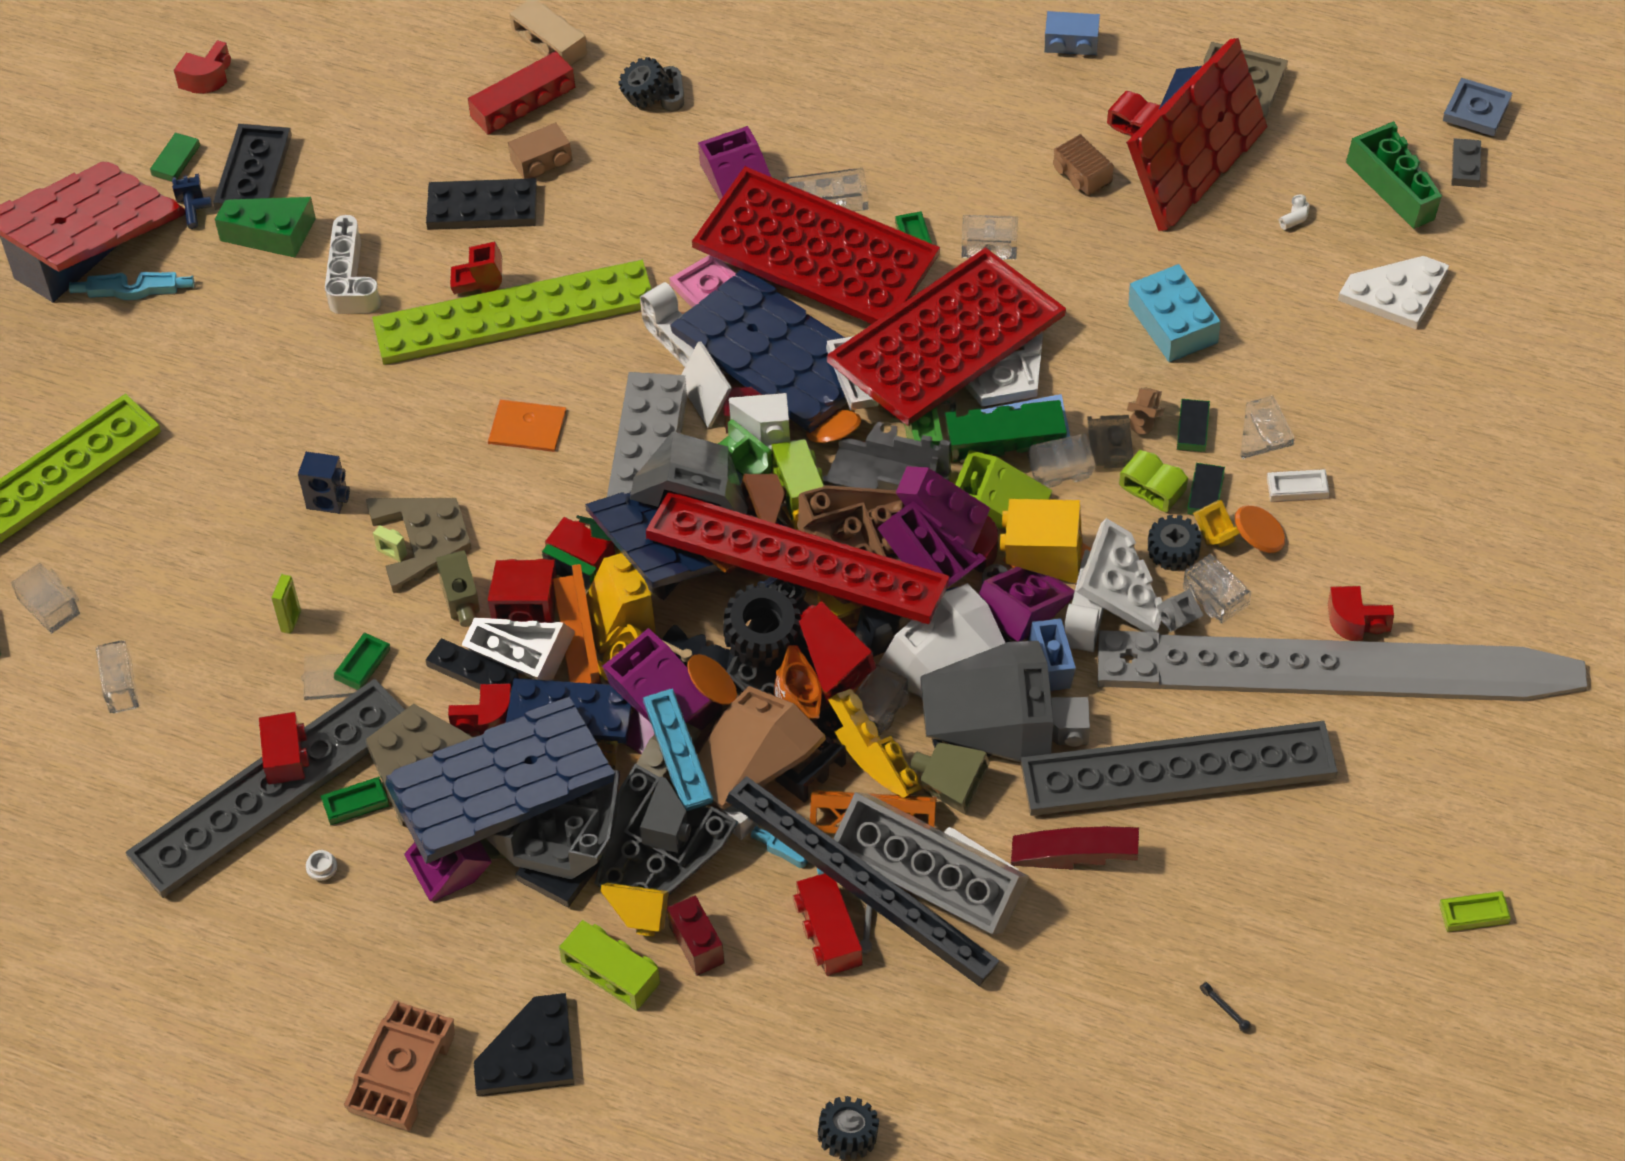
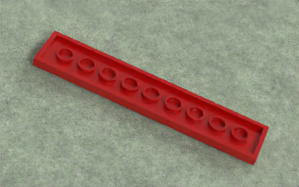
M668 491L646 529V539L928 625L949 585V575Z

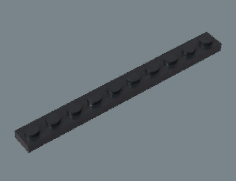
M746 776L728 793L726 801L976 985L980 986L997 967L1000 960Z

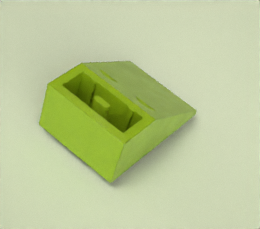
M969 450L955 484L990 507L988 516L995 522L998 528H1002L1003 510L1008 511L1009 499L1050 500L1052 494L1050 488L1000 458Z

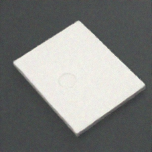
M702 341L697 343L681 375H685L688 398L706 426L711 428L732 388Z

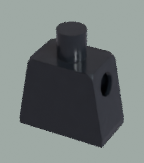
M864 605L860 611L856 636L873 651L872 655L875 657L886 652L894 636L912 619Z

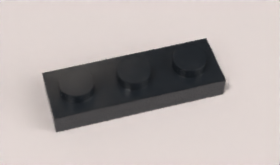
M443 638L439 640L425 660L427 667L480 690V684H511L512 688L514 678L519 679L517 671Z

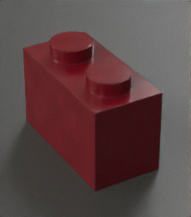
M696 895L667 907L669 927L696 976L725 964L723 944Z

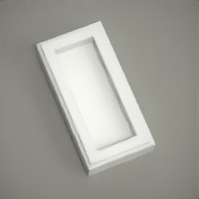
M1326 469L1267 473L1270 502L1329 499L1330 492Z

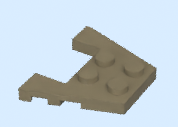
M457 498L366 499L373 526L403 519L415 557L385 566L393 593L403 589L402 585L412 579L417 581L424 577V572L437 565L436 557L462 550L467 552L472 549Z
M414 703L366 739L367 748L384 783L388 798L394 807L401 826L405 825V822L385 785L386 776L390 775L397 768L433 756L435 751L474 738Z

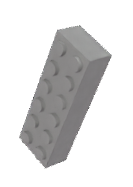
M629 372L607 497L624 492V494L630 493L636 474L671 432L682 433L687 402L685 375Z
M854 793L834 837L836 842L891 882L991 934H1003L1030 877L868 793Z

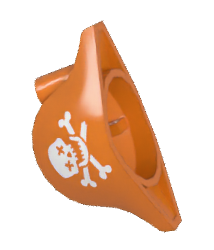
M789 645L781 667L776 670L774 694L776 697L794 703L809 720H816L820 714L822 695L819 678L797 645Z

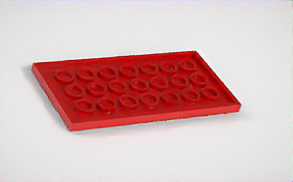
M744 166L692 240V248L870 324H873L910 299L940 255V247L746 166Z
M985 247L827 355V363L905 425L909 426L1063 318L1066 313V307Z

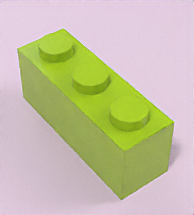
M805 439L771 444L772 470L774 474L778 475L781 485L785 487V504L791 520H793V511L799 509V494L823 487L821 468H816L814 450H809Z
M583 919L559 946L561 962L636 1011L660 984L658 966L652 959L646 956L640 957L624 941H615L607 935L603 928L596 924L590 925Z

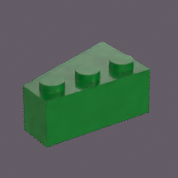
M311 197L225 200L215 217L220 241L296 258L316 220Z

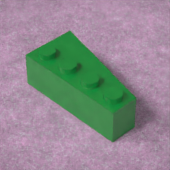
M1061 401L1026 403L1020 406L1021 410H1015L1014 407L1009 405L999 406L992 413L981 412V409H972L968 411L969 414L956 417L955 411L945 412L953 462L959 461L964 463L969 450L1001 457L1008 451L1016 450L1018 453H1024L1033 450L1035 446L1045 445V447L1049 448L1061 445L1062 441H1067Z

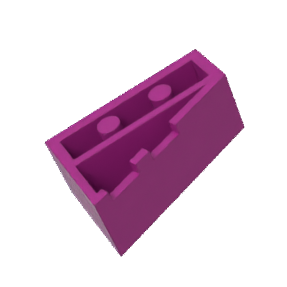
M907 466L896 490L900 500L905 506L912 501L916 502L942 523L941 527L954 538L959 536L965 541L963 545L973 551L990 507L928 467Z
M914 501L877 528L902 562L949 575L948 587L986 560L980 553L976 555L964 546L963 543L965 541L959 536L954 538L941 527L942 523Z

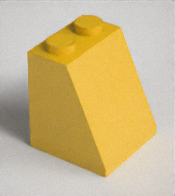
M1009 499L1008 511L1003 510L1002 528H1006V534L1000 535V551L1006 553V564L1070 583H1077L1082 548L1080 500Z
M622 553L604 558L586 594L593 639L599 654L604 653L600 650L608 634L618 626L627 627V624L643 632L649 628L656 634L651 593L644 578Z

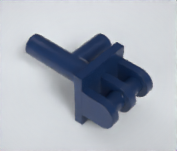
M199 173L195 174V177L190 178L187 175L183 176L184 179L177 180L176 177L172 178V188L177 203L184 202L187 227L189 229L198 227L197 209L212 207L211 196H203Z

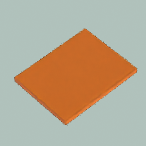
M500 399L488 444L555 452L566 414V407Z

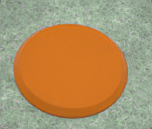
M839 410L813 432L809 433L806 431V436L810 441L817 443L842 439L859 428L861 417L852 411Z
M1252 505L1242 506L1236 511V527L1250 545L1266 553H1276L1284 547V531L1272 514Z
M700 654L693 655L689 659L688 672L690 679L701 694L709 700L723 705L731 704L736 699L737 691L735 684L728 672L718 662Z

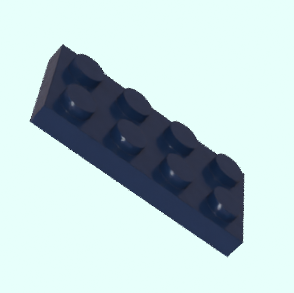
M514 678L506 722L523 717L525 712L570 696L574 707L577 708L596 742L627 744L633 706L610 685Z

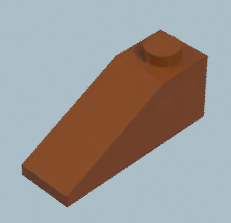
M744 474L741 487L748 506L747 515L776 523L781 504L786 500V490L781 485L778 475Z

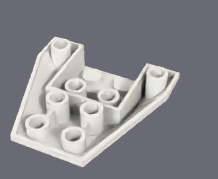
M967 583L944 593L929 625L911 620L894 636L879 665L900 687L922 698L920 680L922 675L1005 644V641L988 604Z

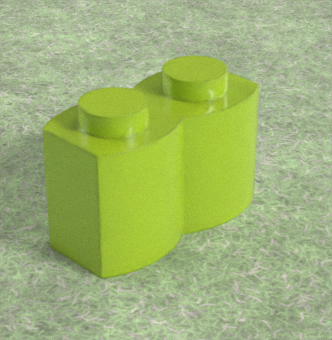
M1139 450L1120 472L1119 485L1124 490L1136 497L1143 498L1151 506L1163 512H1168L1187 490L1188 477L1182 469L1164 464L1156 454Z

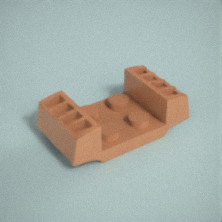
M394 1000L387 1015L381 1020L354 1075L352 1087L344 1103L348 1112L410 1132L419 1115L416 1100L438 1053L447 1055L454 1039V1018H448L438 1013H432L425 1009L416 1008Z

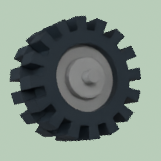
M845 1096V1102H842L840 1097L835 1098L834 1105L829 1101L825 1109L822 1108L818 1125V1141L822 1142L821 1147L825 1151L830 1148L829 1155L833 1157L836 1153H840L839 1159L845 1160L846 1155H850L851 1160H857V1153L862 1158L867 1156V1150L871 1152L877 1140L879 1118H877L876 1110L871 1111L872 1106L868 1102L862 1106V1099L859 1098L856 1099V1102H851V1097Z

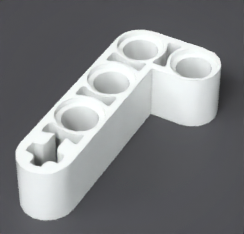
M351 215L339 216L333 222L325 291L328 305L332 312L337 314H369L380 308L381 301L377 282L371 277H357L361 238L357 220Z
M663 282L640 297L642 319L647 330L685 367L694 349L671 331L670 324L678 318L680 319L683 314L678 310V300L674 290L668 283ZM719 368L723 375L726 374L724 370Z
M1085 550L1072 604L1068 605L1064 630L1070 648L1094 652L1104 608L1076 592L1091 552Z

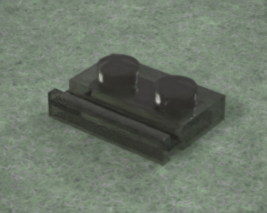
M1129 415L1100 416V419H1092V416H1087L1091 469H1096V466L1124 468L1133 458Z

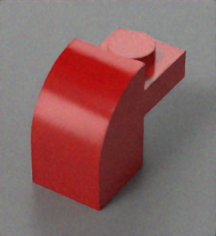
M217 40L205 58L186 52L174 68L178 88L192 93L205 94L223 87L228 82L225 70L228 69L231 63L227 43Z
M495 241L469 247V263L451 267L450 288L454 294L481 289L482 293L496 291L502 283L503 258Z
M1361 586L1330 587L1328 598L1329 620L1334 631L1341 637L1349 641H1363L1364 633L1380 634L1391 632L1394 619L1393 605L1363 606Z
M480 684L479 705H449L448 717L450 724L465 733L479 731L480 735H482L487 729L506 723L512 691L511 684Z

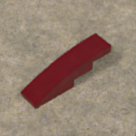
M1073 827L1014 835L1012 838L1011 865L1073 870L1074 863L1105 865L1106 859L1138 861L1139 827Z

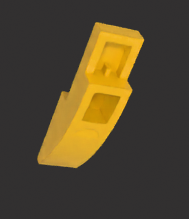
M852 689L840 692L828 699L843 727L835 731V734L842 745H845V749L867 774L879 784L903 798L922 789L918 783L916 773L905 761L899 744L893 740L892 736L880 739L876 725L869 720L863 709L861 699L854 694Z

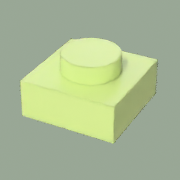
M379 525L373 532L377 551L399 562L405 558L407 551L404 537L398 531L389 530Z

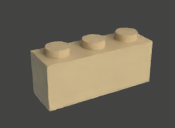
M528 0L509 13L512 32L545 57L556 51L572 66L587 55V39L585 34L580 29H575L567 23L562 16L552 12L546 4H541L537 0Z

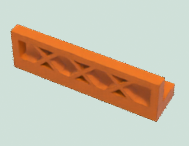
M581 564L572 565V576L553 579L559 620L575 631L565 653L569 680L575 683L601 684Z
M813 790L811 794L810 823L824 833H836L839 828L836 825L842 821L846 813L845 811L841 814L838 809H848L855 792ZM868 793L905 813H909L911 816L915 813L929 814L928 824L935 828L937 797L907 796L903 798L899 795ZM817 808H830L838 818L830 825L817 824Z

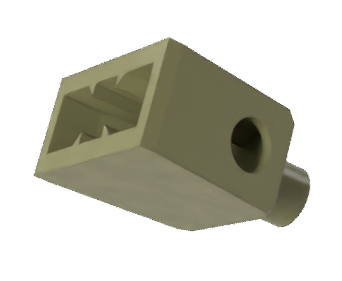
M465 550L436 557L440 584L451 619L459 618L462 627H469L474 618H477L476 613L480 611Z
M938 743L932 756L917 751L912 758L910 768L923 773L921 783L927 793L966 815L990 763L984 751Z

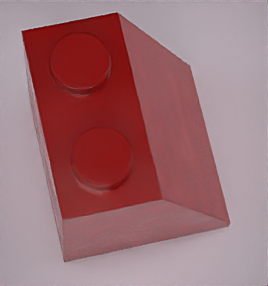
M496 560L488 594L491 619L554 623L556 596L553 579L558 578L555 560Z
M821 601L816 606H809L802 613V619L799 623L827 704L833 709L828 699L840 692L849 689L854 690L876 669L872 651Z

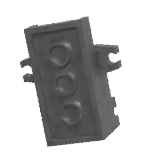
M877 422L867 436L866 442L846 437L839 439V449L828 476L823 477V486L897 490L907 466L928 467L945 479L950 480L951 441L941 440L940 446L932 443L933 438L926 435L922 436L921 441L897 436V426L891 425L890 432L884 433V423Z

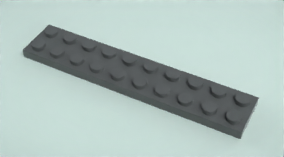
M373 679L305 727L307 741H301L302 748H307L309 766L304 767L305 779L268 785L261 757L127 850L125 853L128 860L162 898L166 897L370 753L366 745V739L405 709L376 679Z
M1325 721L1021 757V769L1030 816L1337 779L1338 773Z

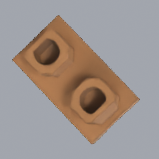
M1147 387L1139 388L1136 401L1128 403L1127 411L1134 412L1130 418V426L1134 432L1138 434L1149 433L1155 426V418L1163 417L1165 408L1158 407L1162 391Z

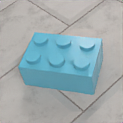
M1179 264L1130 283L1128 305L1169 363L1218 343L1221 321Z

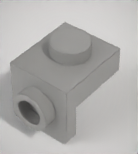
M1190 589L1174 597L1172 596L1157 605L1160 618L1170 632L1203 616Z

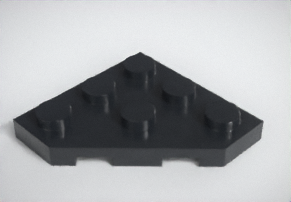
M566 993L533 997L474 1060L477 1096L574 1085Z

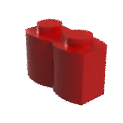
M1125 91L1109 108L1107 124L1116 131L1129 134L1132 137L1159 110L1160 105L1147 102L1138 93Z

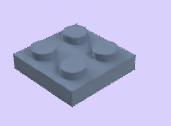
M1461 77L1444 112L1443 121L1495 136L1511 102L1513 93Z

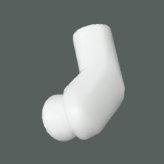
M1299 194L1292 198L1293 206L1291 213L1279 218V224L1283 230L1303 223L1307 219L1310 207L1305 195Z

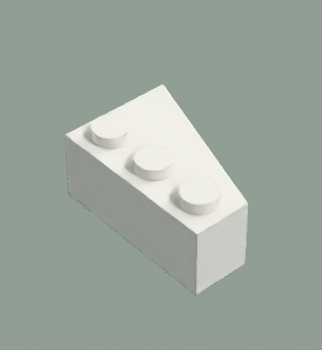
M474 618L462 645L476 654L535 680L553 681L575 631L561 622L538 623L537 621L518 622L507 619Z

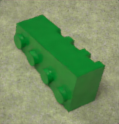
M1394 121L1352 138L1346 163L1413 229L1434 221L1442 195L1428 173L1423 172L1419 167V159L1409 151L1408 142L1405 137H1400L1398 134L1396 123Z

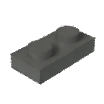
M1454 138L1451 186L1479 188L1481 140Z

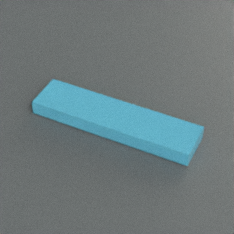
M673 688L643 697L644 706L676 794L686 811L713 803V797Z

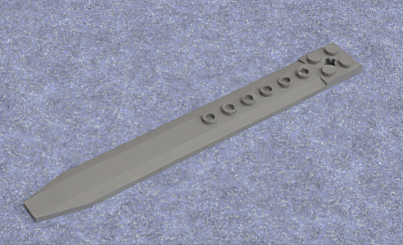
M1099 630L1098 687L1529 701L1586 691L1587 689L1585 661L1526 647L1159 635V632ZM1130 655L1136 659H1132V663H1126V660L1122 657Z

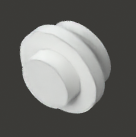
M324 850L313 852L306 862L307 874L317 881L331 878L337 870L335 857Z

